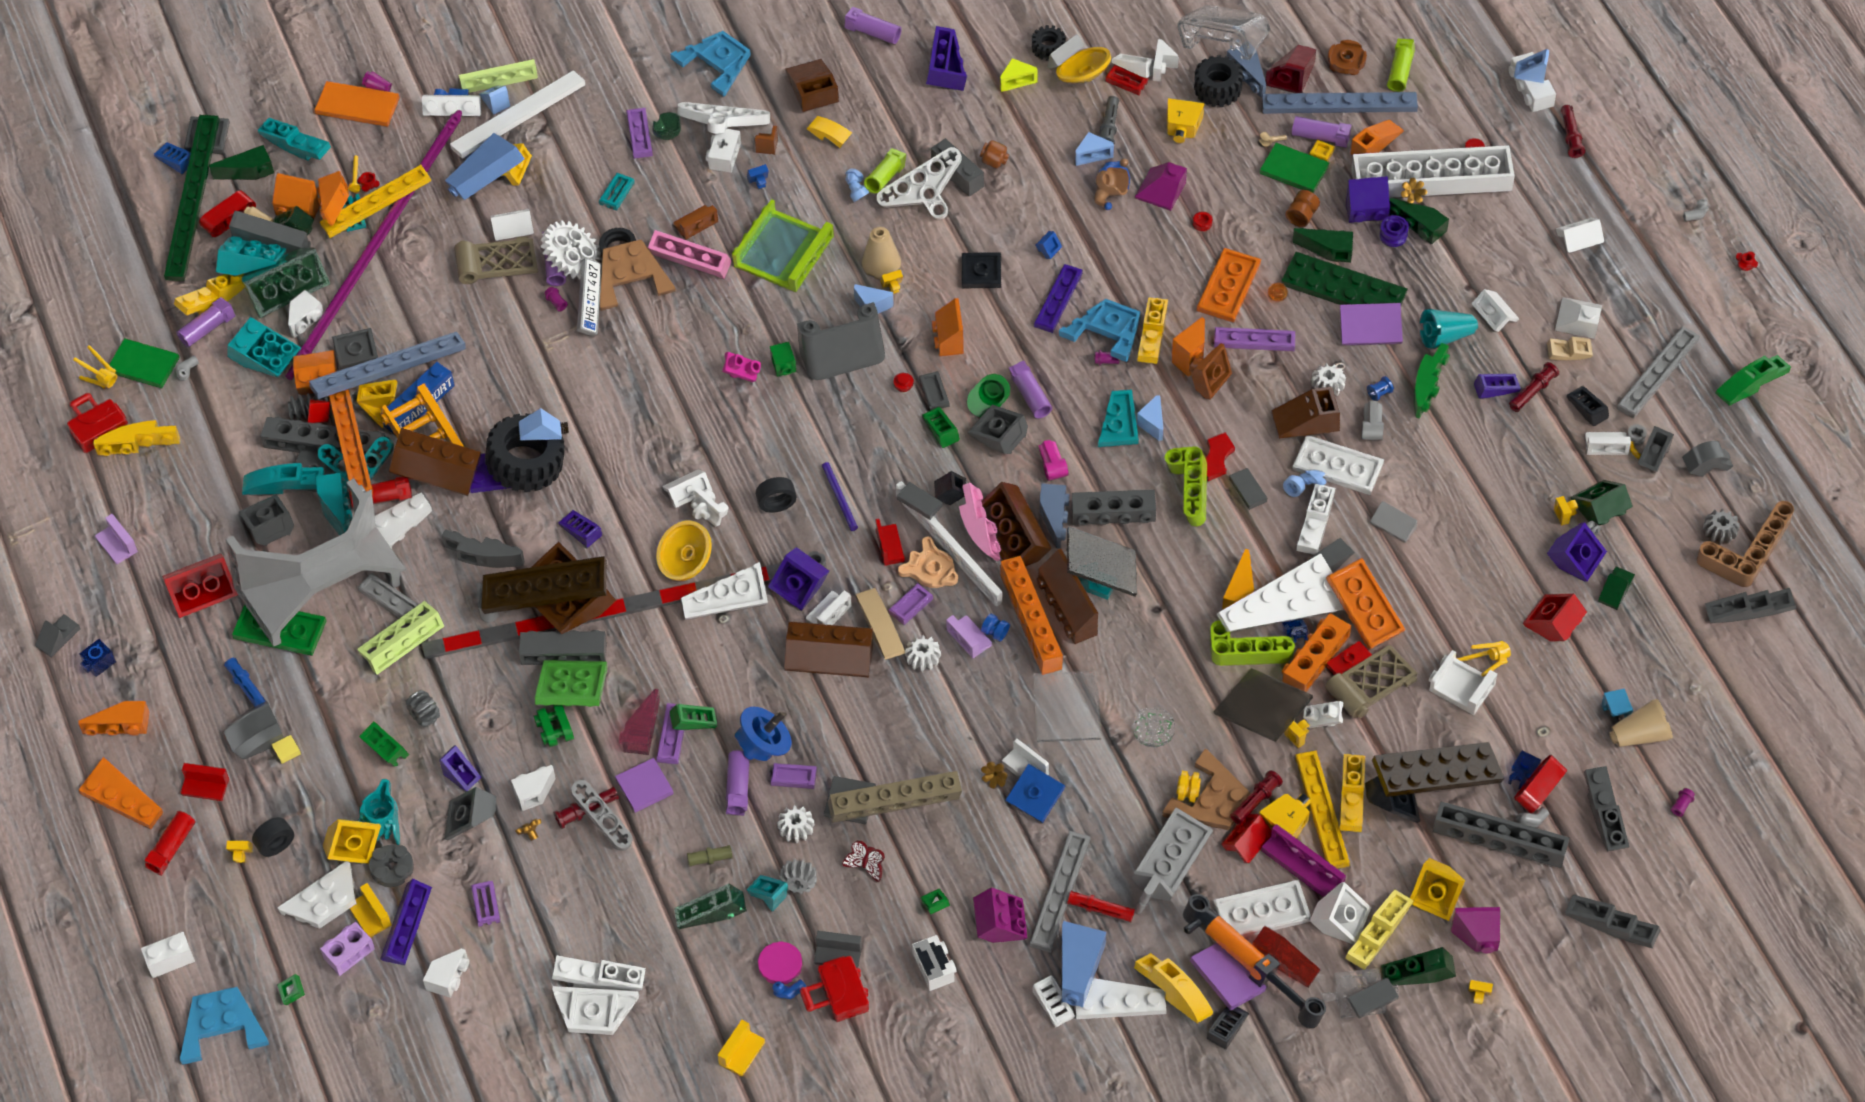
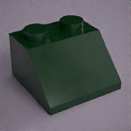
M1602 480L1570 497L1571 500L1576 501L1578 510L1588 522L1594 521L1598 525L1608 523L1609 519L1614 516L1624 515L1627 512L1626 510L1633 507L1626 485L1608 480Z

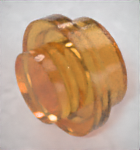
M1274 283L1269 287L1268 297L1271 300L1280 302L1287 298L1288 290L1284 284Z

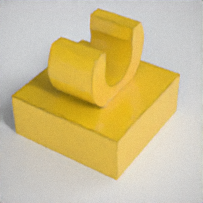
M901 269L882 275L880 280L882 288L889 287L890 292H893V294L899 293V283L903 279Z
M1564 496L1556 498L1553 510L1561 526L1569 524L1571 516L1577 514L1576 509L1578 505L1575 500L1566 502Z
M1291 719L1285 723L1284 735L1299 749L1305 744L1306 734L1309 732L1307 728L1310 725L1304 719L1298 724Z
M227 841L226 849L233 852V861L245 863V852L253 853V843L250 841Z
M1470 980L1468 991L1475 992L1473 1003L1482 1004L1484 994L1491 995L1493 984Z

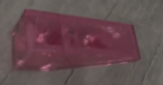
M654 689L626 722L624 731L620 732L619 744H622L624 753L649 755L660 704L659 689Z

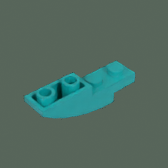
M268 118L257 130L260 135L274 145L307 161L311 157L320 160L331 148L328 141L301 133L298 127L272 118Z
M301 463L281 464L258 469L244 475L242 495L283 494L286 489H317L316 476L324 475L325 471L323 467L303 468Z

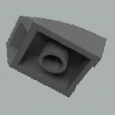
M991 405L968 433L998 452L1012 454V451L1020 441L1026 438L1028 425L1024 415Z
M277 494L239 511L257 544L267 546L286 535L290 536L294 528L290 513Z
M267 701L240 715L224 731L232 752L242 759H247L271 749V744L284 738Z

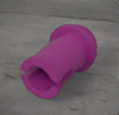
M549 287L545 291V299L550 301L558 312L567 308L568 303L559 294L557 288Z
M1099 350L1094 353V363L1099 366L1101 364H1119L1120 362L1119 359L1111 356V352Z
M1683 788V790L1678 792L1679 796L1670 809L1676 816L1682 817L1689 804L1695 800V793L1688 788Z

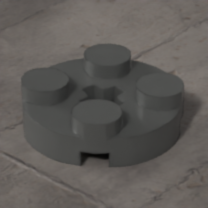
M392 844L376 848L369 862L372 878L384 887L402 885L405 883V879L409 875L411 876L414 871L412 856L403 845ZM390 862L397 863L392 870H389L387 864Z

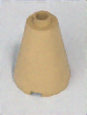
M877 227L871 231L862 257L864 272L879 280L882 275L897 271L901 267V257L890 232L884 227Z
M1658 699L1650 701L1611 727L1612 731L1609 732L1613 744L1617 743L1619 747L1668 741L1673 738L1669 722L1666 721L1664 709Z

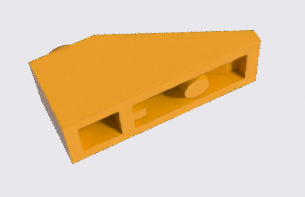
M1245 548L1223 597L1222 609H1226L1254 592L1249 549Z

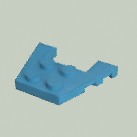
M721 31L702 39V42L697 45H688L685 47V50L678 53L674 51L670 55L671 59L681 67L686 66L694 58L699 57L720 72L722 75L711 83V88L724 97L751 53L750 49L726 32Z
M1104 299L1086 311L1087 314L1085 316L1071 321L1072 324L1067 328L1062 327L1059 330L1060 337L1073 342L1078 339L1085 329L1116 340L1118 342L1110 350L1111 356L1127 362L1141 315L1140 311Z
M238 987L193 996L180 1055L182 1065L202 1060L200 1039L245 1029L249 1049L269 1045L265 1033Z

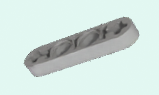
M583 780L576 781L571 788V796L614 848L619 851L629 849L632 844V835L589 783ZM577 787L580 789L585 788V795L589 798L586 803H583L585 801L583 794H576ZM596 802L600 804L601 810L596 813L591 812L588 807L590 803ZM605 819H612L615 826L611 829L603 827L602 822ZM618 828H620L618 834L622 838L627 837L626 844L623 842L618 843L619 837L615 833Z

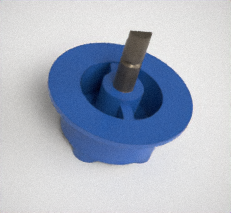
M748 707L741 713V727L735 733V738L744 750L743 754L747 759L767 761L772 755L781 756L790 750L792 745L791 736L781 721L786 716V712H779L774 715L761 707Z

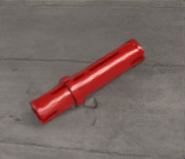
M1072 890L1067 902L1069 905L1084 908L1087 912L1102 913L1130 923L1135 913L1134 908L1121 906L1095 898V895L1088 896Z

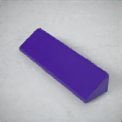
M413 878L406 884L380 960L400 965L406 964L432 889L431 886Z

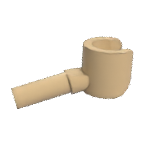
M1263 132L1260 134L1262 139L1258 141L1264 147H1268L1272 142L1287 140V136L1270 137L1267 132Z

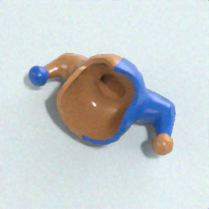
M1123 158L1121 161L1107 162L1097 173V190L1094 200L1097 205L1103 206L1106 210L1112 209V203L1105 201L1107 197L1125 195L1129 190L1130 175L1128 169L1125 168L1128 165L1127 159Z

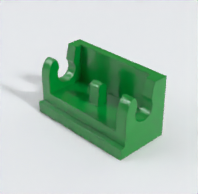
M374 721L359 736L387 763H391L393 766H398L396 760L400 756L404 759L409 756V753L403 746Z

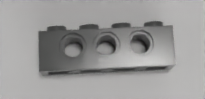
M1155 489L1072 493L1073 525L1156 522Z

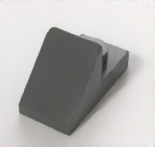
M1654 426L1638 464L1658 472L1666 453L1669 452L1674 434Z
M65 614L53 625L46 620L35 646L49 657H52L81 628L79 624Z

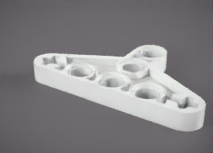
M690 102L678 103L677 115L708 124V131L711 133H723L727 127L766 125L770 123V112L766 110Z
M950 147L889 184L877 194L878 203L884 208L925 204L935 219H944L948 214V207L940 194L962 160L960 151ZM950 153H953L954 155L957 154L955 156V161H952L951 159L946 161L950 158ZM941 158H944L946 163L949 165L947 168H945V165ZM935 162L941 164V169L938 172L931 171V165ZM917 173H923L925 176L924 180L920 183L914 181V176ZM900 183L908 185L906 192H898L897 187ZM891 189H894V192L899 196L896 199L894 195L890 196L887 203L886 201H881L884 194L887 196L892 194ZM927 189L934 190V196L931 199L924 197V192ZM937 205L944 207V212L941 215L934 214V208Z

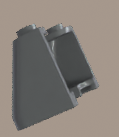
M874 302L865 304L858 309L859 320L821 330L818 323L812 320L797 323L799 352L811 379L823 380L873 366L884 361V343L878 312Z

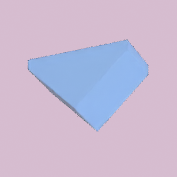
M1545 49L1518 61L1514 77L1520 80L1544 83L1549 50Z
M494 86L479 93L493 115L510 107L506 86Z
M1088 132L1075 151L1076 166L1113 158V142Z
M857 284L854 285V299L860 307L874 302L878 314L893 307V292Z
M1160 395L1155 396L1137 413V425L1158 441L1163 440Z
M541 408L519 421L520 440H553L562 438L560 420Z

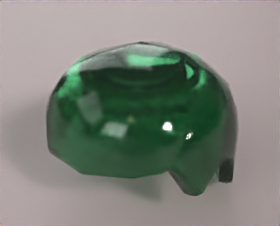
M672 112L660 114L659 120L657 122L653 121V135L660 140H672L677 137L681 131L680 116Z

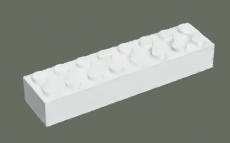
M1509 145L1353 154L1351 168L1353 179L1388 176L1389 198L1402 197L1401 192L1405 191L1402 188V184L1404 182L1409 184L1410 178H1415L1416 183L1423 181L1424 186L1422 189L1427 190V194L1424 196L1512 191L1515 177Z

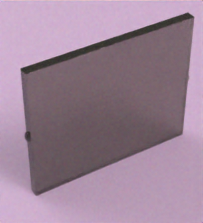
M1072 527L1067 528V573L1134 597L1137 595L1136 550Z
M1251 668L1213 712L1219 717L1276 742L1313 699V695Z

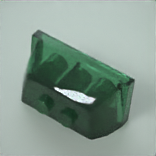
M313 247L296 249L282 256L277 264L248 272L241 278L259 318L290 304V301L304 290L311 294L331 284L317 251Z

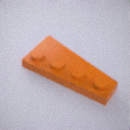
M104 757L79 788L81 795L149 829L153 828L163 814L162 808Z

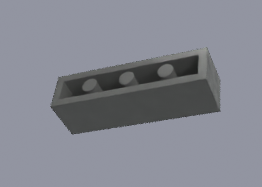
M572 630L564 634L558 631L520 632L519 656L521 665H543L544 660L606 662L607 640L605 631L579 632Z

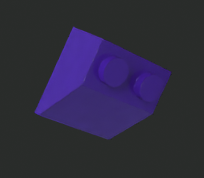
M1388 176L1348 180L1346 209L1349 223L1381 221L1389 216Z
M796 547L785 555L768 587L802 611L820 589L830 571Z

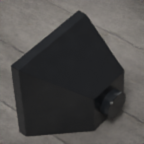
M1378 776L1365 783L1366 797L1369 803L1413 822H1420L1415 794L1386 797Z

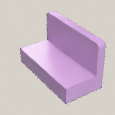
M111 514L105 518L108 527L96 534L95 537L115 564H119L138 551L134 540L115 516Z
M952 615L946 619L948 633L972 658H975L992 646L989 638L981 632L968 616L957 620Z

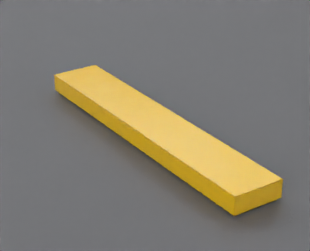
M419 165L343 208L333 226H330L327 220L320 221V224L329 238H332L348 229V227L353 226L431 182V178L422 165Z
M1317 750L1296 754V763L1305 794L1311 801L1309 807L1324 858L1337 869L1349 867L1350 861Z

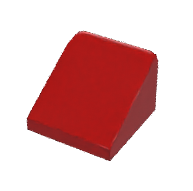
M310 400L308 423L328 422L330 401Z

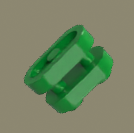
M552 705L554 711L549 713L546 712L545 707L536 710L537 715H534L537 728L541 727L543 730L540 733L543 744H548L549 748L558 745L556 738L562 736L565 742L574 740L563 705ZM557 719L560 728L553 730L550 721Z

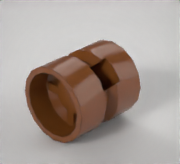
M1300 190L1285 212L1287 220L1297 227H1306L1320 206V200L1314 193L1308 190Z

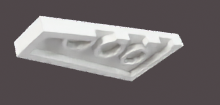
M760 562L728 578L721 579L715 584L682 597L685 620L768 604Z
M1094 978L1084 1007L1075 1005L1076 1019L1166 1014L1165 991L1157 988Z

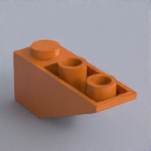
M1391 120L1367 127L1352 139L1350 154L1379 153L1403 133L1404 130Z
M340 171L318 179L319 187H317V191L320 196L318 201L322 208L320 209V214L323 220L328 221L330 226L334 225L349 197L348 185Z
M123 701L79 720L78 724L83 734L91 736L96 734H147L150 711L146 701Z

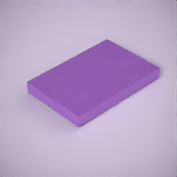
M1401 303L1340 305L1342 345L1402 344Z
M1218 943L1197 953L1190 959L1193 966L1230 1011L1266 991L1267 987L1265 984L1262 987L1255 984L1249 978L1250 972Z

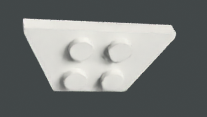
M345 861L278 907L280 914L284 916L285 914L291 915L300 922H307L311 926L320 929L356 904V896L350 862Z
M553 986L552 988L567 1030L574 1033L613 1035L639 999L638 991Z

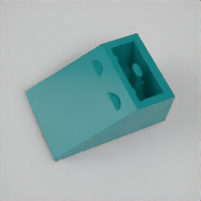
M236 236L228 237L218 249L216 272L237 276L275 265L285 254L286 248H281L277 244H261L257 240L245 241Z
M250 317L228 344L227 357L245 368L279 377L293 360V356H296L300 351L301 347Z
M341 473L316 476L317 494L323 515L340 536L348 530L353 518L352 510L349 506L351 500L347 481L342 480Z

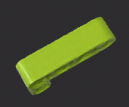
M1196 446L1170 449L1164 456L1169 470L1173 474H1184V514L1190 525L1195 527L1201 526L1206 521V458L1202 450Z
M1220 620L1213 622L1211 625L1210 652L1212 662L1216 665L1289 663L1293 659L1295 642L1288 636L1230 638V632L1226 631Z

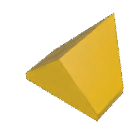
M396 379L359 385L356 402L382 429L384 425L380 417L382 406L386 405L388 407L394 401L397 388Z

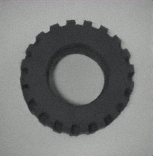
M527 413L521 416L520 414H514L511 418L508 416L503 418L502 422H497L488 433L486 442L485 464L489 474L493 475V479L497 483L501 482L503 487L507 489L511 487L513 491L517 492L519 490L531 492L533 489L538 491L542 489V486L548 487L551 485L552 481L559 477L564 460L565 445L563 436L561 439L520 440L519 421L530 415ZM524 446L537 450L541 455L533 459H521L512 455L509 450Z

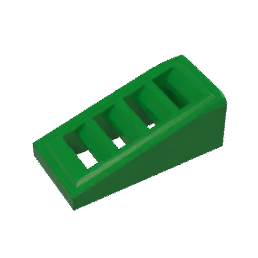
M937 407L922 415L925 423L942 448L960 440L958 429L941 407Z
M676 704L670 710L672 729H711L718 726L714 707Z

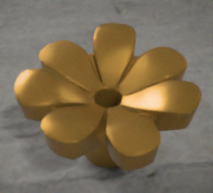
M1410 178L1409 184L1407 182L1402 184V188L1405 191L1401 192V196L1403 198L1407 197L1408 203H1413L1414 200L1417 203L1422 202L1421 196L1427 194V190L1422 189L1424 182L1419 181L1416 183L1415 178Z
M990 761L981 768V771L985 773L982 780L984 782L990 781V788H996L997 784L1000 787L1005 785L1008 774L1004 771L1002 763L995 765L993 761Z
M541 818L532 820L530 824L522 825L523 828H518L515 832L518 835L522 833L528 834L531 841L538 838L535 829L537 825L542 823Z

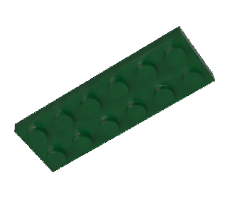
M1295 252L1281 281L1282 286L1338 305L1401 303L1402 306L1408 288L1299 252Z

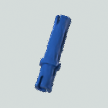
M236 658L228 659L224 664L225 668L232 675L233 682L240 686L255 707L265 702L266 700L249 678L247 670H243Z

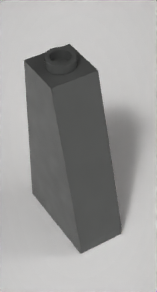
M234 211L229 225L232 237H240L245 241L257 240L261 244L280 245L281 248H286V252L282 257L304 260L306 253L310 251L311 242L308 240L306 232Z

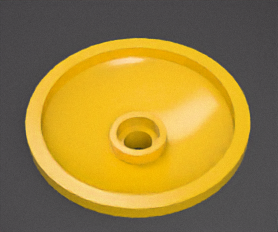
M1091 47L1080 50L1057 67V77L1066 83L1090 82L1108 67L1111 61L1110 51L1104 47Z
M691 520L681 521L671 526L664 533L657 547L656 559L660 571L666 577L675 581H685L700 573L707 564L711 554L712 543L709 532L703 525Z

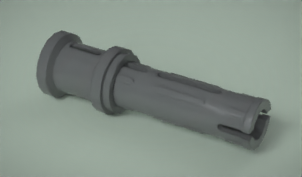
M1109 96L1104 123L1100 126L1099 130L1101 138L1115 144L1114 135L1117 132L1115 121L1119 98Z

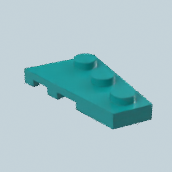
M1132 389L1112 391L1098 447L1139 444Z

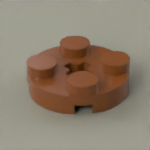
M1342 40L1340 44H1333L1329 49L1328 62L1332 71L1357 75L1366 64L1367 53L1362 49V45L1356 41ZM1346 55H1349L1350 59H1346L1344 57H1346Z

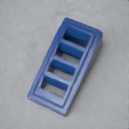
M166 142L154 153V157L177 172L183 174L187 171L191 155L189 151Z

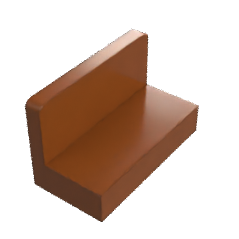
M704 205L673 222V225L682 237L687 240L718 222L717 209L713 205L710 207Z

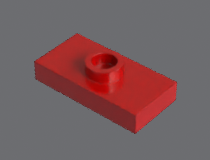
M1358 641L1328 661L1326 667L1333 675L1343 674L1372 656V654Z

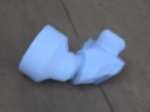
M853 168L845 172V179L851 190L850 197L853 202H856L869 193L865 186L860 184L864 176L860 171Z
M1307 470L1299 476L1291 475L1283 483L1284 491L1292 497H1298L1305 490V484L1325 485L1326 480L1323 478L1325 473L1319 470Z

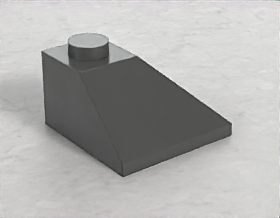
M475 787L450 800L444 839L450 840L494 816L497 796Z

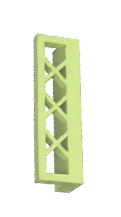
M534 59L459 75L462 89H469V93L490 89L494 86H504L538 78Z
M423 601L357 650L369 662L373 672L378 675L442 629L444 624L438 611ZM422 611H428L423 616H418V614H420ZM411 623L408 627L401 628L404 624ZM394 635L390 640H384L387 636ZM377 647L372 653H367L369 649Z

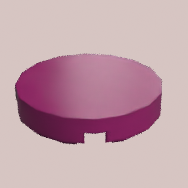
M782 941L766 946L758 959L760 974L766 981L772 984L779 981L783 984L792 982L796 976L800 975L803 967L802 956L799 950L792 944Z

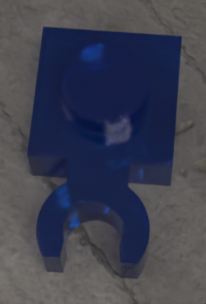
M1303 618L1282 622L1284 633L1292 638L1294 643L1297 642L1298 638L1308 640V629Z
M1522 750L1512 766L1511 771L1513 773L1509 776L1508 784L1511 785L1513 780H1519L1518 789H1521L1526 778L1528 779L1540 765L1541 759Z

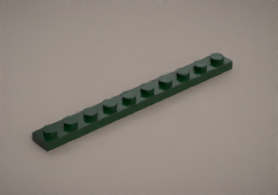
M199 114L165 268V280L185 281L208 177L209 164L211 163L220 122L219 116Z

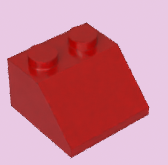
M1574 593L1545 594L1525 619L1523 625L1549 641H1566L1571 636L1575 627L1582 622V618L1587 611Z

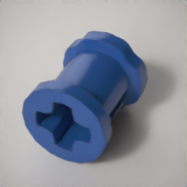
M1386 376L1382 377L1374 385L1370 384L1367 386L1368 395L1373 401L1380 400L1381 396L1386 393L1390 394L1394 390L1392 382Z

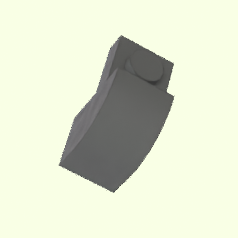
M1719 441L1701 443L1682 456L1689 473L1701 477L1714 467L1726 471L1733 467L1730 454L1721 448Z

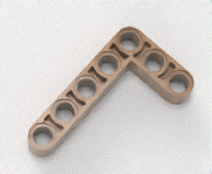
M1788 501L1778 502L1743 557L1714 542L1706 541L1700 546L1697 563L1701 567L1741 587L1751 586L1789 526L1794 506Z

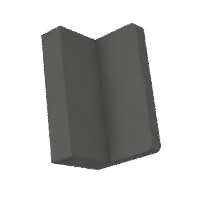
M817 930V948L814 958L816 965H823L827 961L842 956H851L856 968L859 966L862 950L861 936Z

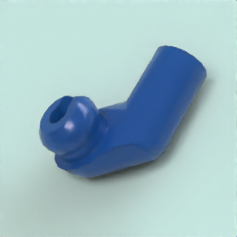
M800 979L792 986H784L780 981L775 982L772 989L773 994L778 998L793 999L800 994L802 987L807 986Z

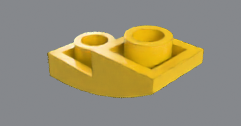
M817 116L807 128L808 131L820 140L826 137L839 148L842 147L852 134L851 131L840 124Z

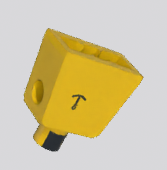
M1168 98L1167 134L1174 136L1173 140L1175 142L1183 143L1185 137H1195L1204 116V103Z
M1284 794L1262 809L1259 814L1271 830L1277 824L1297 839L1309 820L1310 812L1306 807L1311 801L1305 794H1301L1296 800L1289 794Z

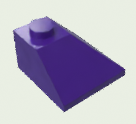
M1581 522L1558 537L1547 554L1559 569L1585 582L1589 580L1607 551L1586 523Z

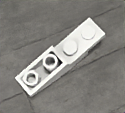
M1315 484L1296 551L1313 555L1318 553L1336 488Z
M556 955L552 979L573 983V987L639 991L643 987L646 968L601 960L600 964Z

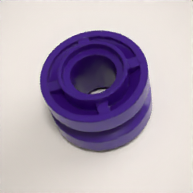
M1400 216L1386 217L1382 221L1380 228V240L1382 243L1389 247L1403 245L1408 236L1409 226L1407 221Z

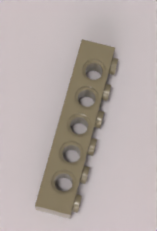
M953 771L830 794L828 806L832 823L957 800L960 798L962 789L958 772Z

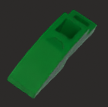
M1444 343L1440 344L1433 357L1425 354L1418 369L1414 389L1415 416L1419 419L1423 412L1427 413L1431 405L1430 400L1432 397L1436 398L1440 390L1438 386L1441 373L1440 368L1442 365L1446 366L1450 358L1448 354L1449 345Z
M1778 355L1771 358L1763 356L1734 374L1716 390L1715 394L1730 406L1757 393L1760 386L1789 373L1791 366Z

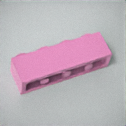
M657 230L654 231L648 246L649 251L654 256L725 279L732 262L728 254Z

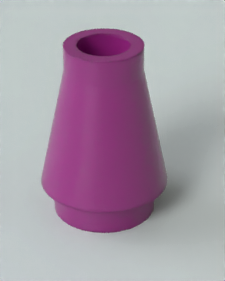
M367 71L362 80V85L365 88L390 92L392 83L374 71Z

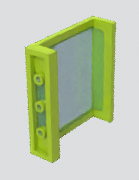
M771 199L762 208L758 219L753 221L749 232L744 234L740 245L734 248L732 252L734 267L797 292L833 239V224L825 222L820 229L775 210V200Z

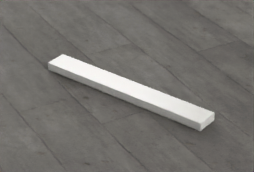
M571 71L450 143L451 149L461 158L466 157L477 150L493 133L501 136L585 86V80L575 71Z
M902 481L896 484V497L906 486ZM903 504L996 607L1002 604V591L934 516L929 520Z

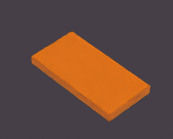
M326 81L315 107V114L388 127L400 96L399 93Z
M1224 248L1201 296L1196 311L1234 323L1259 269L1261 259Z
M1363 558L1326 577V580L1369 650L1406 630Z

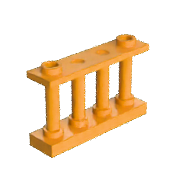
M425 383L417 387L416 398L396 409L389 411L386 405L382 406L380 417L385 425L389 424L397 439L401 429L394 418L418 405H424L427 409L426 415L402 428L414 431L428 422H435L438 429L435 433L429 435L430 437L445 439L447 442L464 447Z

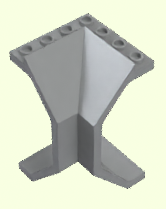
M355 479L346 482L352 492L354 516L348 530L344 534L300 555L246 550L239 545L234 536L226 539L234 589L273 647L281 644V630L315 593L363 570L378 571L388 574L393 588L400 586L399 576H401V572L406 570V568L376 528L372 489L366 492L364 487L358 485Z

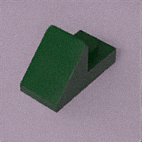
M1615 566L1613 572L1608 575L1598 602L1618 610L1634 580L1635 574Z

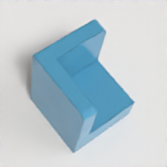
M1625 688L1604 693L1601 703L1604 711L1610 710L1612 716L1623 714L1624 718L1633 713V708Z

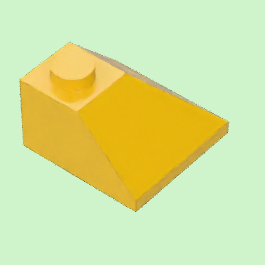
M337 819L328 827L323 842V849L327 859L369 864L381 828L380 824Z
M1429 858L1423 864L1410 899L1414 900L1412 905L1450 921L1465 880L1450 866Z

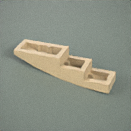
M876 588L856 594L857 602L863 611L869 628H873L874 641L884 659L887 660L905 654L898 633Z

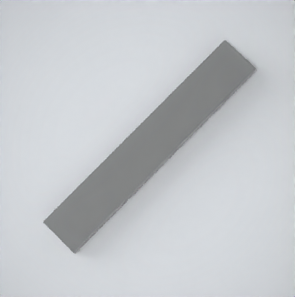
M1682 326L1618 403L1617 409L1634 419L1698 342L1700 336Z
M1069 831L1034 929L1030 947L1051 953L1068 905L1071 890L1073 891L1089 846L1090 836Z

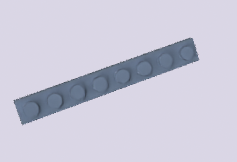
M1417 92L1262 94L1263 114L1417 112L1418 109Z
M456 331L309 381V386L315 396L320 399L465 350L466 344Z

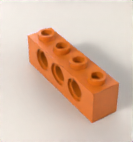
M1331 613L1325 619L1322 618L1319 621L1314 634L1310 633L1303 648L1297 649L1293 656V661L1287 663L1282 670V683L1303 696L1326 668V663L1333 659L1350 637L1351 625Z

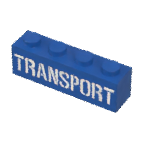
M436 362L387 407L388 410L392 411L416 398L417 387L424 383L437 403L455 386L452 372L439 362ZM418 405L394 419L401 429L419 419L427 412V409L424 405ZM383 423L384 427L394 434L389 424L385 425Z

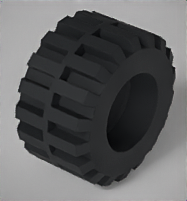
M1217 55V57L1210 56L1209 59H1203L1202 63H1199L1195 69V95L1198 96L1200 101H1204V104H1211L1212 107H1216V105L1224 107L1225 104L1231 105L1232 101H1237V98L1241 95L1243 80L1241 66L1236 64L1234 59L1229 60L1227 56L1221 57V55Z

